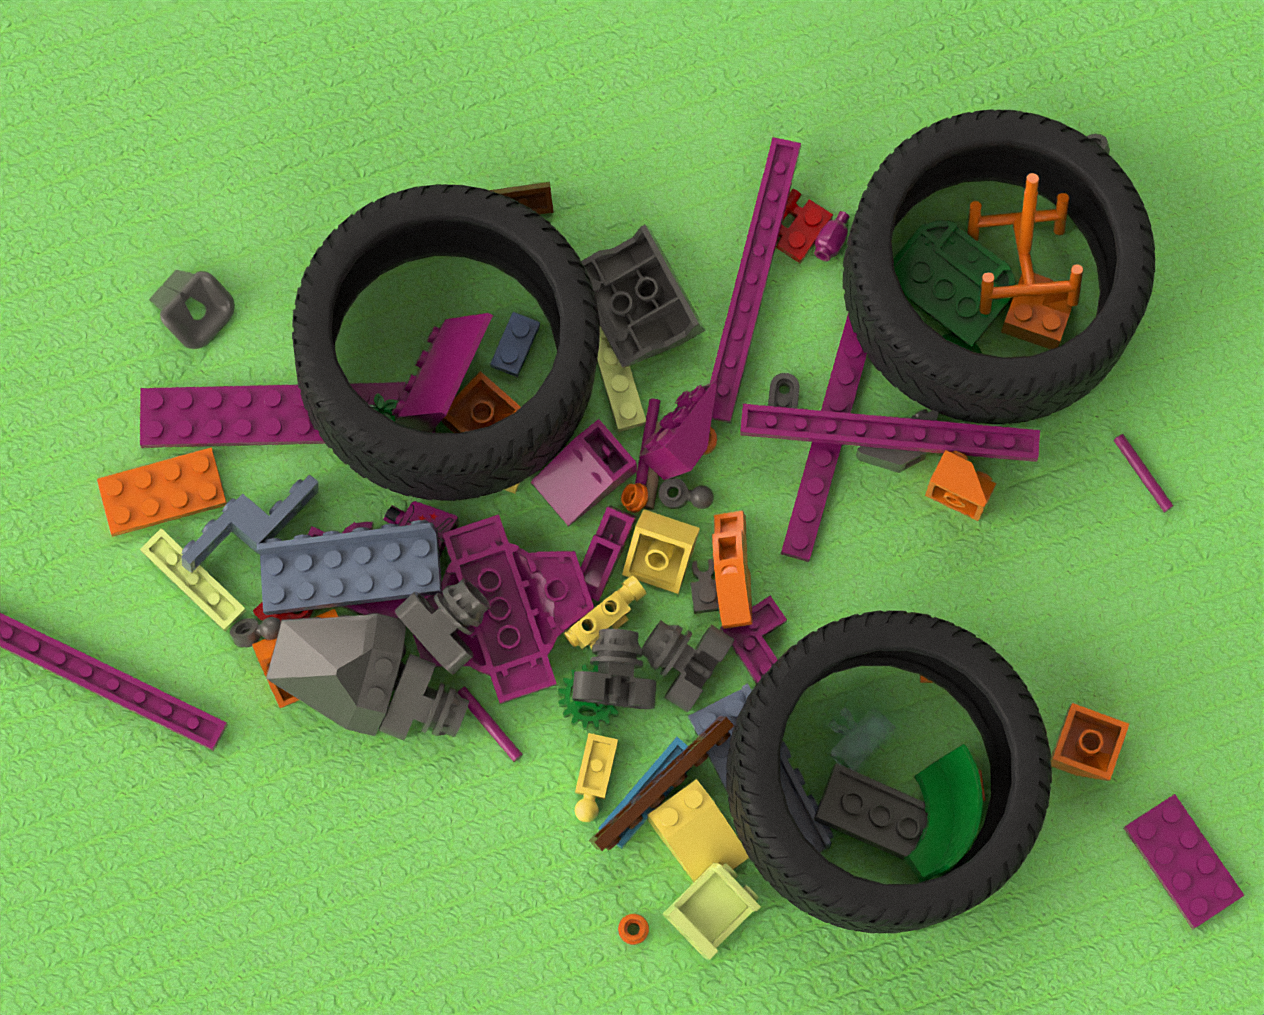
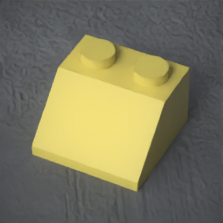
M644 509L635 526L622 575L626 577L632 575L638 581L678 594L692 557L700 528Z

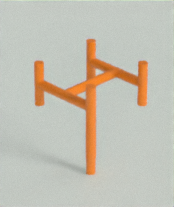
M1034 173L1027 176L1022 212L981 216V203L978 201L970 203L967 234L976 241L979 239V229L981 227L1013 225L1024 282L1022 285L994 287V275L989 272L983 274L979 311L984 315L991 312L992 299L1068 292L1067 304L1069 306H1077L1079 303L1083 267L1081 265L1075 264L1071 267L1070 280L1044 283L1035 282L1030 255L1034 223L1054 221L1053 232L1056 235H1063L1066 227L1069 196L1066 193H1060L1057 197L1056 209L1036 211L1039 177Z

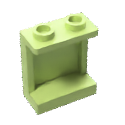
M713 863L663 913V916L704 958L709 960L718 952L716 948L753 911L757 912L761 908L756 902L759 898L756 893L747 885L742 887L735 880L738 875L726 863L723 866L719 863Z

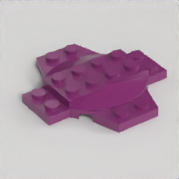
M499 514L442 533L451 559V563L447 567L441 582L442 591L449 585L458 584L464 578L470 581L490 604V608L484 613L482 623L478 627H474L475 631L471 635H467L461 630L457 632L474 654L463 667H472L476 671L490 676L500 704L557 685L548 655L557 637L594 609L575 551L528 553L519 548V546L508 542ZM435 595L423 596L435 610L439 608L434 600ZM413 634L420 658L435 663V667H443Z

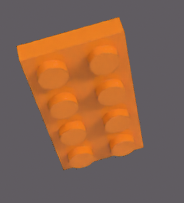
M212 447L97 479L112 537L223 507L227 504Z

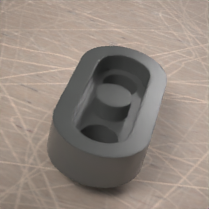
M780 373L772 379L768 406L797 408L800 386L795 376L789 373ZM782 386H786L789 388L790 392L787 394L780 393L779 388Z

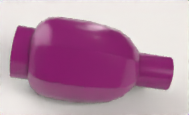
M840 211L836 219L827 222L819 232L815 240L816 250L814 254L820 260L829 261L832 257L837 256L843 247L848 234L846 223L850 218L846 212Z

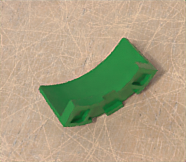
M965 744L942 756L914 776L921 789L925 803V813H928L926 828L923 829L917 845L904 860L920 883L933 878L957 863L969 849L979 828L983 805L982 786L975 761Z

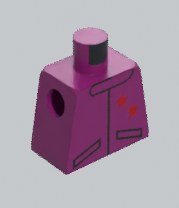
M413 501L406 512L391 505L383 519L389 524H398L399 526L411 525V522L416 520H426L429 523H433L438 531L440 556L446 547L442 533L456 529L459 526L457 516L417 501Z

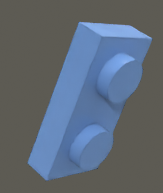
M513 312L490 366L518 378L539 330L540 322Z

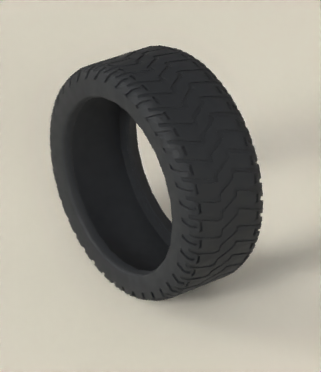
M1016 110L974 111L973 113L958 114L950 119L947 117L931 124L930 127L922 128L911 135L910 139H905L897 146L894 152L890 153L880 164L878 171L874 172L867 184V189L862 194L846 245L848 246L845 250L843 261L844 300L846 311L849 312L848 317L853 332H856V337L863 351L868 354V358L876 369L881 371L882 375L895 388L898 387L899 391L930 410L957 420L960 419L979 424H1012L1049 416L1071 406L1074 402L1090 393L1092 389L1105 379L1118 362L1140 324L1150 300L1155 273V243L1151 223L1140 195L1120 165L1101 146L1081 132L1059 121L1038 114L1018 112ZM1034 173L1039 177V195L1047 198L1055 205L1060 193H1066L1069 196L1067 215L1086 238L1097 265L1100 293L1096 318L1083 332L1062 346L1033 356L1003 358L972 352L946 340L927 325L906 299L894 270L892 251L893 231L913 206L936 191L964 182L996 181L1026 188L1027 176Z
M436 184L396 192V194L391 193L377 199L375 202H370L357 210L354 215L351 214L338 225L337 229H334L322 242L323 245L318 247L310 260V265L306 267L301 279V286L298 287L294 304L296 306L293 309L292 327L294 332H292L298 388L301 389L300 394L304 408L308 410V416L315 430L319 431V435L327 447L332 448L333 453L344 464H348L360 476L368 478L369 481L385 489L388 488L405 496L426 500L456 501L479 498L480 496L497 493L514 486L542 469L544 465L560 452L573 436L574 431L584 416L591 397L599 351L600 319L594 289L590 282V277L580 261V257L567 242L566 238L549 221L520 202L487 189L465 185ZM433 256L465 257L496 267L516 279L537 300L548 319L557 349L552 370L537 393L514 414L488 427L462 433H431L394 422L374 410L352 388L338 363L335 351V343L344 316L358 295L380 275L406 262Z
M879 610L841 618L839 621H832L818 628L816 632L812 631L799 640L797 645L791 646L761 677L758 684L748 695L746 704L743 705L736 719V725L729 742L730 748L728 749L726 763L728 770L726 773V790L729 794L730 813L734 818L733 822L738 837L742 841L748 857L754 862L755 867L763 878L794 906L825 923H830L847 930L865 933L914 931L953 918L981 904L1001 889L1021 867L1039 836L1047 813L1046 809L1049 806L1050 784L1052 783L1051 752L1043 719L1035 700L1027 690V685L1018 673L1013 670L1012 665L997 653L992 646L981 638H977L972 632L960 626H955L952 622L937 617L932 618L931 615L916 612L907 613V611L887 610L883 612ZM860 666H891L920 674L944 688L966 709L982 736L989 759L991 797L984 825L971 849L949 872L939 878L917 884H883L854 876L828 861L804 837L788 809L781 784L780 748L788 718L801 695L808 687L840 671Z

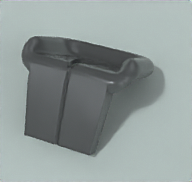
M175 270L149 299L161 310L160 319L166 328L185 347L190 349H199L206 346L231 319L235 308L232 295L212 274L205 271L192 274ZM189 297L205 306L206 312L203 318L199 320L193 319L185 304Z

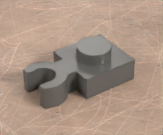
M708 560L709 569L705 572L699 571L697 561H693L692 573L698 579L697 582H690L694 614L719 611L716 580H711L714 574L713 560Z

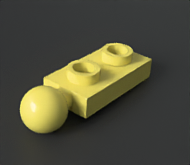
M588 733L575 790L576 794L584 795L583 799L579 800L575 806V815L582 822H591L598 816L599 808L595 802L596 798L605 800L618 739Z

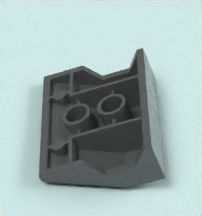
M645 224L638 229L632 238L611 249L599 250L581 261L590 277V282L597 299L600 327L622 368L680 346L706 331L653 232Z

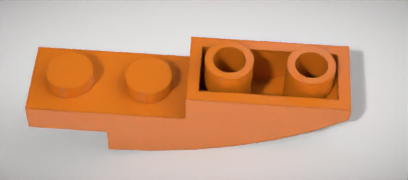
M743 510L714 515L715 534H712L722 627L725 629L752 625L751 573L748 569L746 516Z

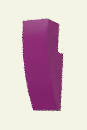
M611 505L606 508L598 530L592 538L581 565L590 596L596 601L600 600L637 519L636 516Z

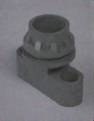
M464 578L458 584L449 585L443 589V594L437 593L434 596V600L439 607L437 610L416 591L395 610L396 615L435 659L453 675L474 656L472 650L459 637L457 632L461 630L465 634L471 635L475 631L474 627H478L482 623L484 613L490 608V604L485 596L470 581Z
M660 620L641 648L643 656L647 658L650 667L654 670H657L659 666L662 668L660 675L663 677L667 675L672 667L679 671L664 698L684 711L689 712L703 690L701 688L707 679L711 677L712 671L729 651L734 638L711 624L694 649L687 644L692 636L691 631L687 630L683 635L681 633L683 628L678 624L668 625Z
M624 629L599 630V638L592 646V653L597 655V657L590 658V664L598 666V672H574L572 700L635 709H655L657 681L634 677V669L643 667V661L637 660V658L643 655V650L638 643V632Z
M410 654L379 731L404 741L414 719L423 723L421 732L426 733L428 728H432V735L441 736L447 734L455 737L465 716L469 700L461 698L454 688L450 687L448 692L444 691L445 684L440 682L437 690L428 687L436 664Z

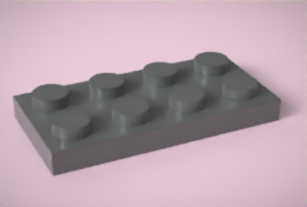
M836 763L831 770L813 820L904 860L915 848L923 829L926 828L928 813H925V803Z

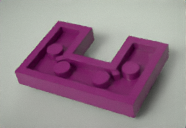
M771 595L752 607V625L725 629L722 626L720 627L721 631L734 638L731 647L756 684H758L761 677L771 666L778 661L763 637L787 622V619Z

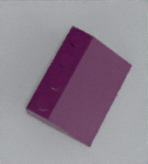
M483 313L445 319L439 328L437 326L433 327L427 338V342L431 344L427 351L422 350L415 363V366L419 367L416 376L411 374L403 390L407 392L404 401L399 399L392 411V415L396 417L394 422L425 432H432L447 415L493 315Z

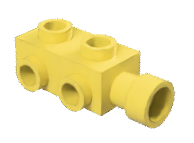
M631 575L626 579L619 590L606 598L564 633L566 639L573 647L578 645L583 650L589 645L592 649V646L599 638V630L609 629L611 626L613 629H618L629 620L626 614L630 612L631 608L628 605L634 600L637 602L646 595L645 589L634 576ZM605 606H610L612 612H608ZM582 624L588 625L589 631L584 630Z

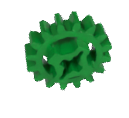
M585 664L582 665V671H588ZM594 665L590 672H598V666ZM572 669V679L570 680L565 677L562 679L566 688L558 689V694L565 697L558 701L559 707H567L563 712L564 718L572 715L571 724L575 726L580 721L582 722L583 730H587L589 724H593L595 730H599V722L601 721L607 726L610 725L609 716L618 717L619 712L614 708L615 706L608 705L605 708L604 704H597L596 706L595 703L570 701L574 672H576V670ZM583 711L593 712L595 716H585L580 713Z

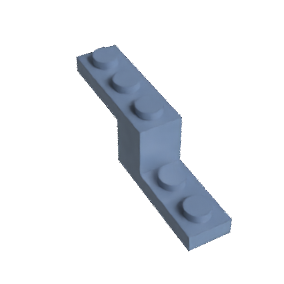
M310 474L304 481L299 479L291 487L290 495L284 501L279 500L273 505L269 511L270 516L243 493L237 500L231 499L224 506L223 514L217 520L212 519L205 525L202 530V536L196 542L191 540L182 550L183 555L181 556L182 566L192 573L231 532L259 554L256 551V544L264 543L265 540L274 538L318 493V481Z

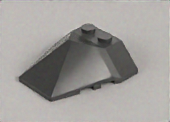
M379 613L282 620L266 679L343 728L375 736L389 705L402 658L406 625L399 618Z

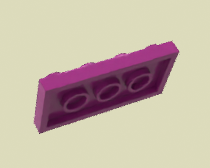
M1175 794L1124 827V830L1192 930L1245 896Z

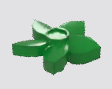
M377 393L374 397L375 405L370 406L389 419L395 420L392 411L398 400L389 399L384 401V398Z

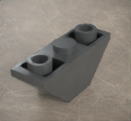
M925 409L913 415L911 419L937 421L939 413L934 410L928 412ZM860 446L857 449L856 456L861 462L900 473L925 460L927 452Z

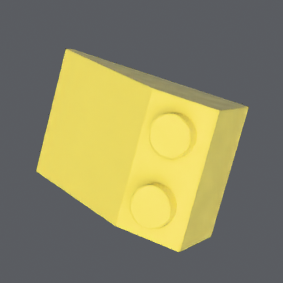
M697 779L648 814V822L693 882L713 863H719L722 866L726 863L734 870L749 859L741 841Z

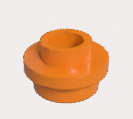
M635 483L629 484L624 488L621 502L628 511L636 513L647 504L648 490L645 485Z
M626 915L619 923V936L627 944H640L648 936V923L641 915ZM632 924L637 925L640 929L636 935L629 934L627 930Z

